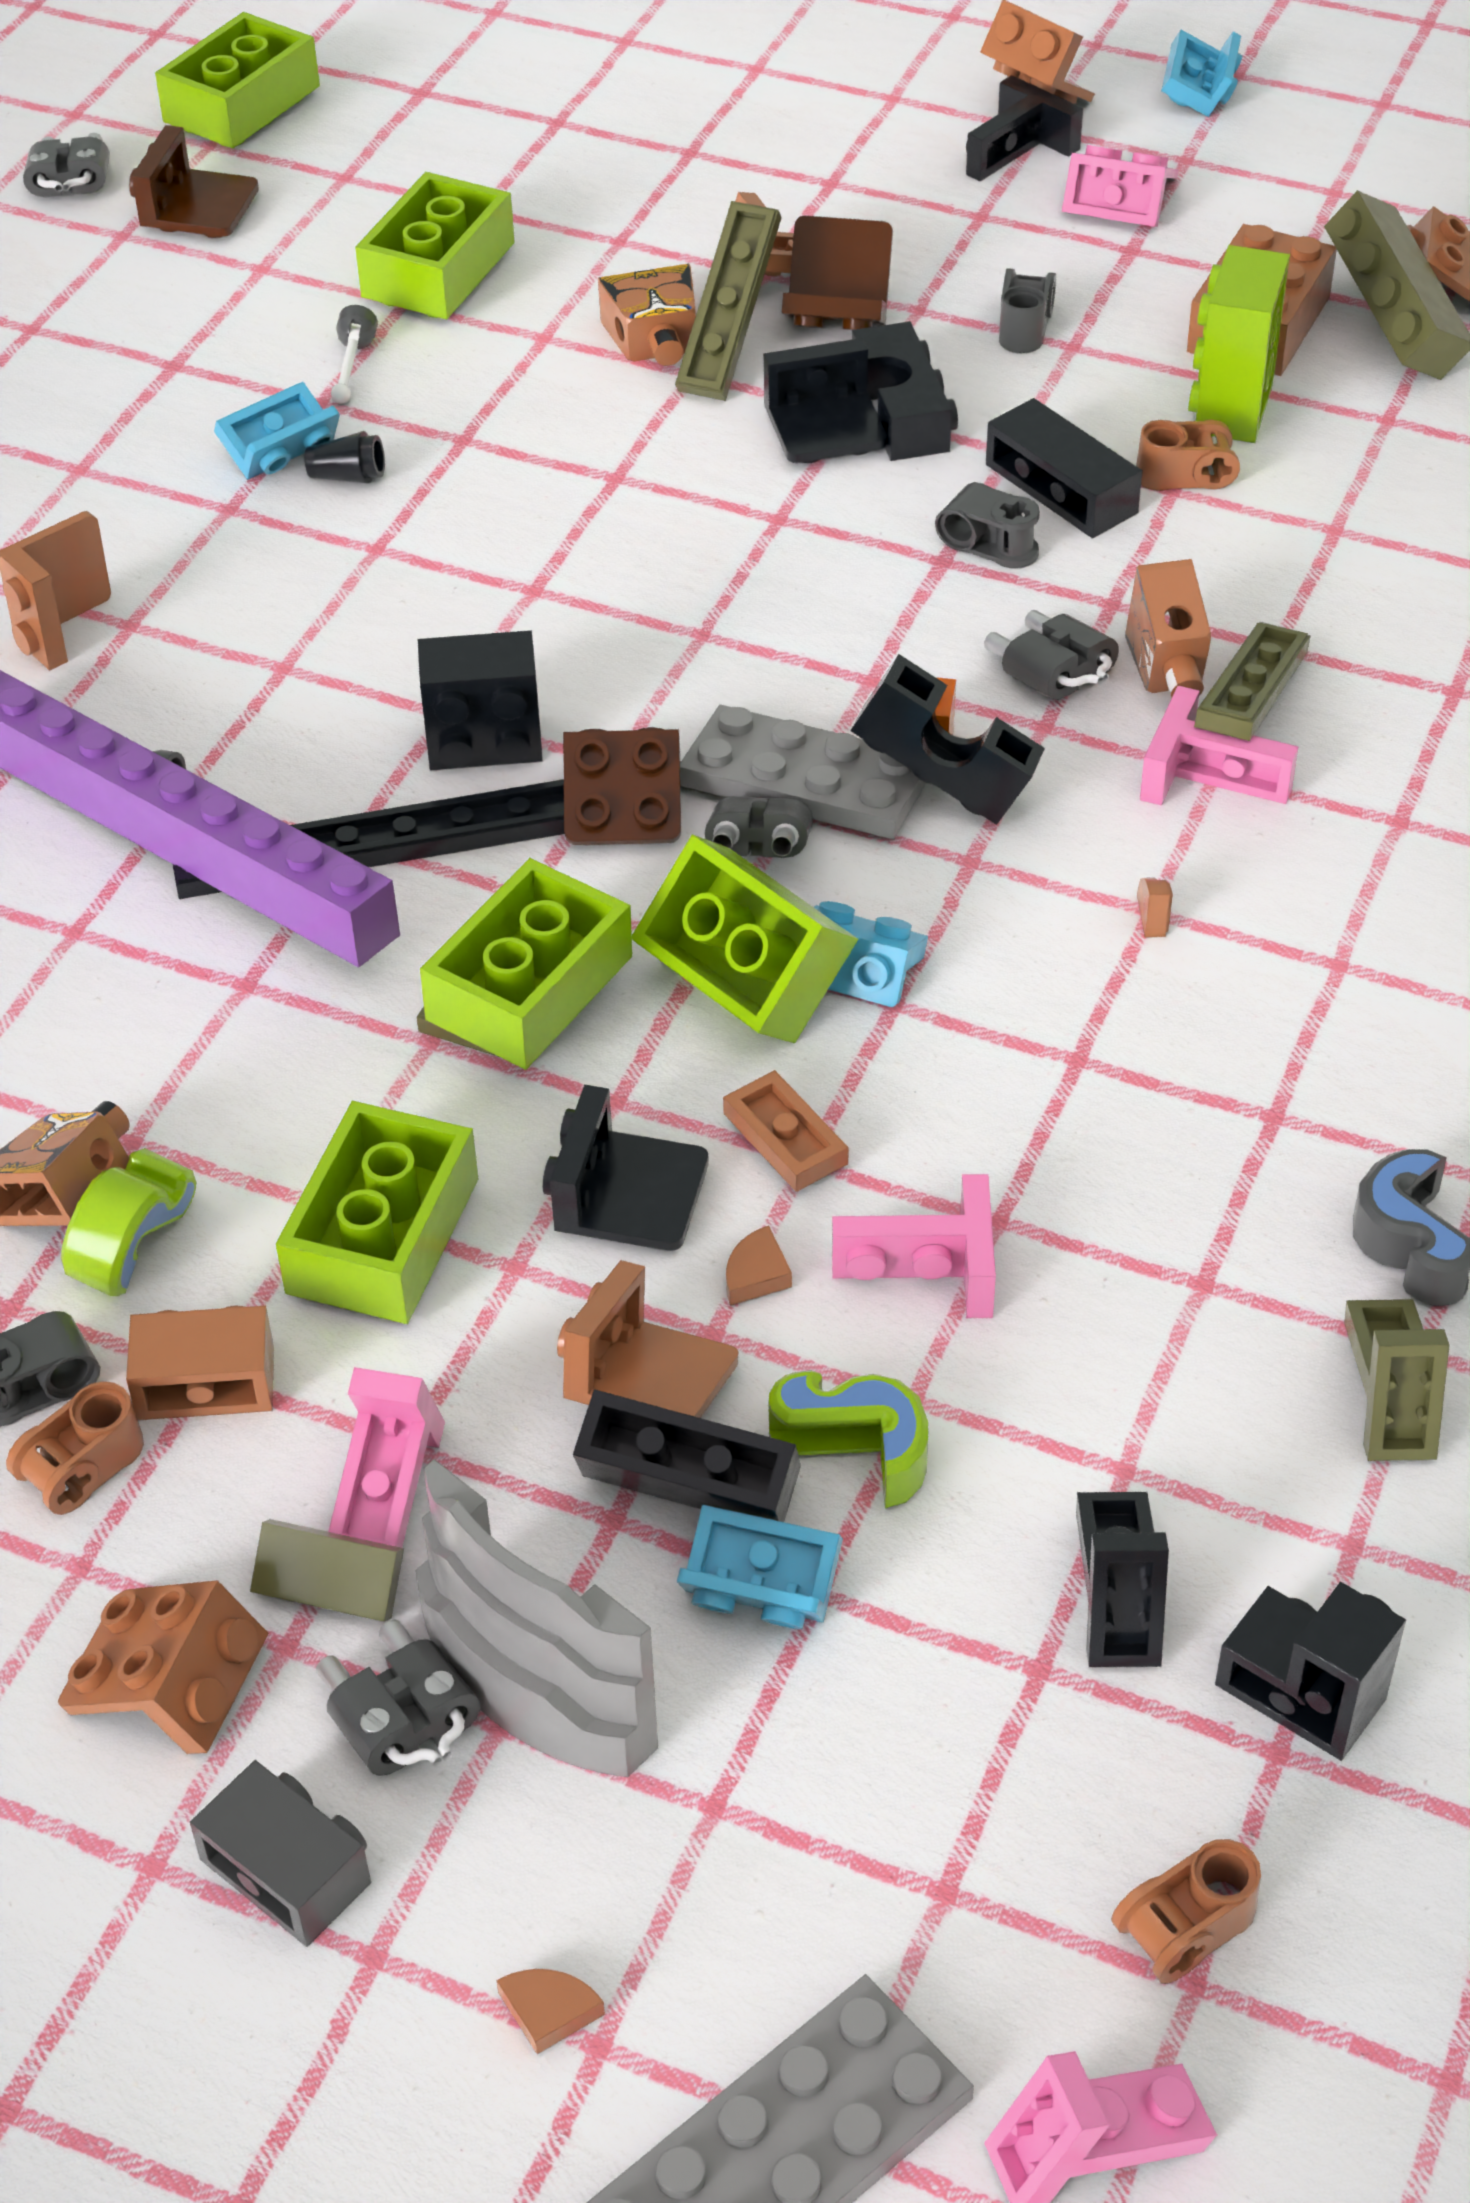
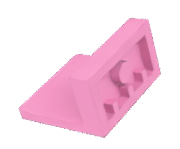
M1087 145L1085 154L1072 153L1062 212L1158 227L1166 178L1177 179L1179 169L1168 168L1169 158L1133 152L1132 162L1121 160L1123 150Z

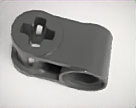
M1006 269L1001 295L999 344L1004 349L1016 353H1029L1036 351L1042 346L1048 319L1051 318L1054 307L1056 273L1048 272L1046 277L1019 275L1016 274L1015 269Z
M973 482L967 484L936 516L935 528L938 536L948 547L954 550L965 551L1008 568L1029 566L1039 556V546L1034 539V525L1037 524L1040 514L1039 506L1035 501L1027 497L1014 496L990 488L983 483Z
M61 1311L44 1313L28 1323L0 1333V1389L6 1394L8 1404L2 1406L0 1398V1427L12 1424L26 1415L58 1402L71 1400L81 1389L97 1382L101 1367L71 1315Z

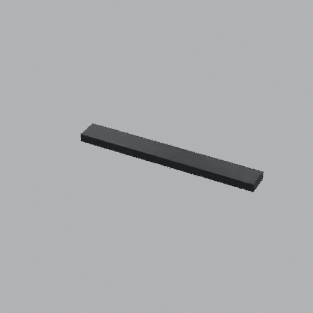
M564 779L293 824L291 826L367 867L565 834ZM173 865L179 899L222 892L198 879L193 874L186 872V870L178 865Z

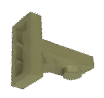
M1413 1299L1346 1300L1344 1324L1367 1397L1363 1440L1367 1460H1437L1450 1346L1445 1330L1423 1329Z

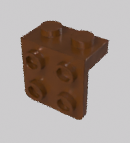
M165 125L154 143L149 145L146 155L138 167L132 170L129 179V191L136 200L140 226L159 228L165 232L182 231L204 234L210 238L231 235L259 191L258 180L254 177L190 169L183 127Z
M819 216L798 217L794 224L789 293H783L781 313L788 317H794L793 326L823 328V319L843 321L842 329L844 330L872 327L873 323L886 324L893 243L892 226L885 221Z
M647 727L625 731L586 729L580 732H563L564 833L566 840L570 844L673 843L680 838L681 753L679 729L665 730Z

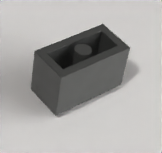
M254 1760L189 1822L200 1860L306 1947L371 1884L365 1854L367 1843L359 1830L340 1815H335L332 1819L327 1817L313 1806L311 1796L293 1776L282 1772L277 1777L257 1760Z

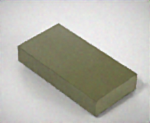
M269 1519L262 1522L250 1592L385 1622L392 1618L404 1548Z

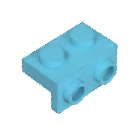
M1180 30L1171 44L1161 91L1167 94L1176 104L1184 107L1189 106L1209 117L1218 102L1222 104L1228 102L1238 83V79L1233 76L1243 57L1238 53L1241 35L1233 31L1219 51L1189 33Z
M300 382L217 420L214 432L248 480L263 472L268 475L276 473L283 469L291 459L304 454L306 447L334 440L340 414L335 406L323 410L305 383Z
M825 901L821 902L819 906H814L819 912L858 938L857 943L828 990L888 1007L896 1006L901 1000L906 972L924 959L928 936L911 931L912 925L901 919L878 917L876 921L854 916L855 909L846 904Z
M702 1504L687 1569L680 1568L677 1583L686 1592L693 1593L691 1604L726 1614H733L735 1603L763 1609L761 1620L786 1628L802 1630L805 1619L824 1623L843 1539L840 1534Z

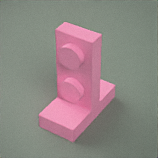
M1177 686L1144 756L1140 800L1162 806L1174 778L1179 777L1286 804L1293 788L1299 747L1253 736L1250 741L1196 728L1194 725L1200 691Z
M962 1174L960 1215L832 1216V1279L856 1278L859 1280H872L875 1278L916 1277L939 1279L942 1277H964L966 1318H993L996 1272L989 1175Z
M354 1367L348 1395L358 1410L328 1532L402 1548L426 1446L439 1448L445 1421L423 1378Z
M1073 2051L1046 2057L984 2144L1010 2203H1051L1070 2177L1201 2153L1206 2150L1217 2134L1183 2064L1088 2080L1076 2052Z

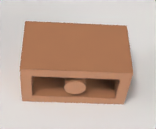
M236 1305L221 1309L192 1311L164 1310L157 1313L130 1315L126 1381L138 1420L273 1411L274 1344L266 1305L250 1307Z

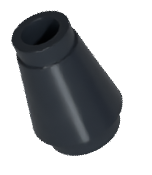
M365 431L317 444L316 446H309L305 449V468L310 478L319 477L321 479L369 484L373 478L384 475L385 454L382 441L378 435L368 436Z

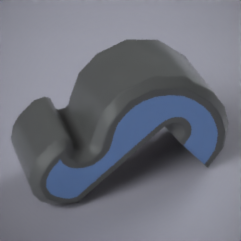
M1428 1149L1401 1150L1389 1154L1376 1162L1359 1183L1353 1214V1238L1365 1255L1381 1265L1405 1269L1403 1287L1408 1294L1417 1300L1436 1306L1455 1304L1464 1298L1468 1290L1470 1237L1426 1207L1440 1190L1447 1157Z

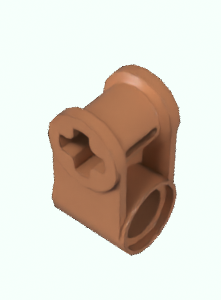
M1154 420L1146 423L1141 429L1136 466L1142 470L1141 485L1157 491L1182 488L1214 490L1230 485L1240 472V462L1235 452L1230 450L1233 442L1229 427L1218 420L1182 422ZM1211 434H1214L1216 436V444H1213ZM1212 465L1214 475L1209 473L1208 466Z
M102 1381L84 1387L55 1413L38 1426H34L24 1432L15 1441L6 1459L7 1470L17 1480L30 1481L43 1493V1503L54 1514L63 1515L74 1511L95 1490L120 1470L132 1464L141 1454L144 1445L143 1434L129 1394L123 1387L113 1382ZM39 1447H41L40 1453L36 1451Z
M1216 1839L1208 1842L1162 1875L1151 1878L1133 1889L1114 1910L1111 1917L1112 1924L1120 1933L1126 1934L1130 1932L1153 1960L1154 1966L1152 1971L1161 1983L1168 1984L1177 1981L1197 1967L1207 1955L1238 1934L1243 1933L1252 1924L1257 1909L1261 1881L1260 1863L1254 1852L1243 1843L1231 1839ZM1214 1882H1226L1234 1885L1240 1892L1234 1895H1221L1213 1892L1207 1885Z

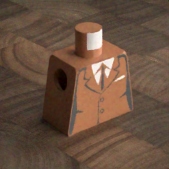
M1192 559L1137 565L1125 638L1145 690L1151 693L1170 691V695L1173 697L1177 686L1199 690L1200 696L1204 690L1202 680L1211 642V631ZM1167 612L1170 616L1168 624L1165 621V614Z

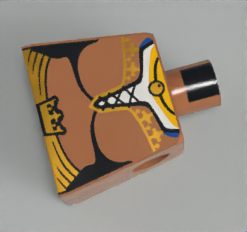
M690 264L598 277L601 323L627 360L641 361L655 358L659 364L664 366L674 365L679 362L685 353L696 317Z
M103 1101L91 1112L52 1113L39 1119L0 1149V1226H68L78 1201L91 1181L102 1171L114 1167H120L125 1170L129 1157L118 1140L130 1128L129 1120L123 1110L110 1101Z

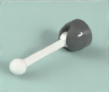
M349 305L343 308L339 313L336 325L338 339L347 347L339 382L331 390V397L338 404L348 402L351 397L348 384L356 350L369 346L376 335L377 317L370 309L361 305ZM352 323L361 325V328L352 326Z

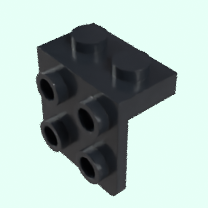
M863 338L763 354L764 406L788 461L792 463H813L820 459L850 454L862 455L869 451L881 450L886 447V431L867 392L868 348Z
M584 1084L576 1109L568 1108L563 1116L560 1131V1144L562 1148L559 1156H550L544 1170L543 1193L551 1195L554 1231L667 1251L679 1249L684 1243L709 1165L708 1151L704 1147L612 1131L609 1088Z

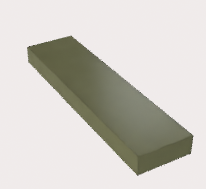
M731 201L675 382L679 392L726 401L782 219L778 209Z
M1263 622L1257 623L1198 707L1194 727L1250 741L1306 656L1311 635Z

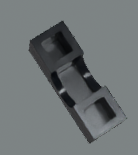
M911 321L852 330V339L863 338L868 348L867 392L871 400L878 399V416L887 434L885 450L890 461L950 452L951 430L958 428L956 404L953 399L946 398L942 374L939 369L933 370L930 364L928 344L925 340H919Z
M898 654L865 702L850 731L862 738L873 750L887 754L912 770L913 774L921 781L934 784L960 801L971 813L982 815L997 825L1033 777L1045 748L998 717L978 737L965 739L951 735L939 724L935 709L948 685Z

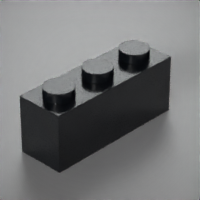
M1032 398L988 422L986 465L1092 539L1138 514L1142 470L1037 399Z
M596 1389L593 1390L573 1452V1457L584 1477L701 1509L703 1504L780 1522L785 1521L801 1468L796 1444Z

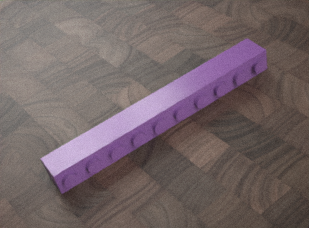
M0 670L1 769L173 865H178L198 879L358 968L400 936L393 880Z

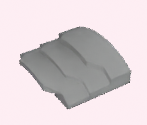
M435 1459L423 1468L430 1509L422 1517L428 1560L415 1570L422 1614L430 1640L438 1646L480 1701V1710L512 1736L538 1751L571 1765L603 1774L629 1777L658 1749L651 1627L596 1584L580 1597L567 1584L547 1576L505 1549L491 1536L487 1500Z

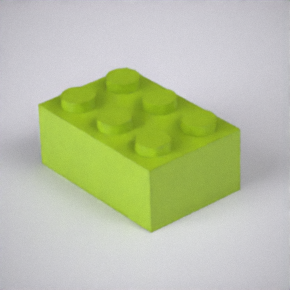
M244 11L155 72L163 122L172 126L183 127L184 131L199 135L233 149L320 86L313 36Z
M425 171L355 246L361 297L381 302L387 306H397L426 314L429 317L447 320L515 243L511 192Z
M1228 245L1222 265L1213 264L1208 292L1203 293L1200 302L1197 324L1204 326L1203 338L1198 337L1194 352L1193 369H1199L1198 381L1194 380L1192 384L1188 411L1197 413L1196 421L1218 420L1229 427L1232 440L1255 443L1274 384L1290 254Z
M693 834L632 934L634 942L757 1033L791 1043H796L858 941V938L730 848Z
M529 858L420 968L425 1020L527 1070L632 958L631 905Z
M352 1100L276 1242L285 1294L408 1325L479 1180L473 1128Z

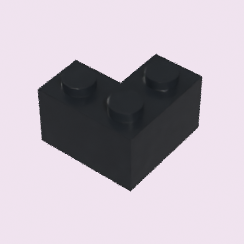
M1341 1581L1318 1612L1305 1601L1298 1598H1289L1272 1587L1267 1586L1222 1644L1215 1685L1342 1761L1387 1699L1406 1619L1394 1613L1381 1599L1373 1595L1362 1594Z

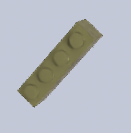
M1357 190L1327 222L1324 228L1401 364L1441 380L1470 351V333L1397 208Z

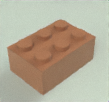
M1243 223L1229 245L1290 254L1275 375L1282 376L1330 298L1337 249L1334 245L1322 243L1313 237H1297L1273 231L1264 225H1248ZM1226 250L1217 262V265H1222ZM1210 274L1193 298L1191 304L1187 352L1193 354L1198 337L1203 338L1204 326L1198 325L1197 321L1202 295L1208 292Z

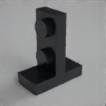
M1013 75L1007 77L1000 82L998 115L968 133L966 142V175L981 182L1038 144L1051 148L1067 157L1071 156L1072 153H1076L1081 148L1083 108Z
M1077 1492L1076 1519L1088 1597L1086 1641L1088 1666L1161 1667L1169 1549L1166 1532H1154L1148 1493Z

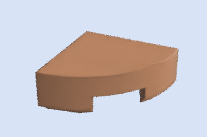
M1155 877L1141 878L1137 890L1145 938L1166 937V932L1169 931L1173 897L1172 889L1169 882L1157 880Z
M769 1225L747 1235L732 1251L726 1267V1291L730 1306L792 1287V1272Z
M529 1969L514 1972L496 1980L500 1997L537 2054L605 2015L604 2002L599 1995L580 1979L564 1972L550 1969Z

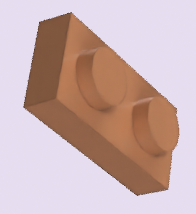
M776 1070L723 1097L724 1115L795 1192L848 1165L849 1147Z

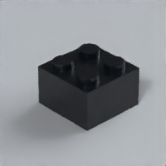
M532 630L418 639L420 690L430 770L543 762Z

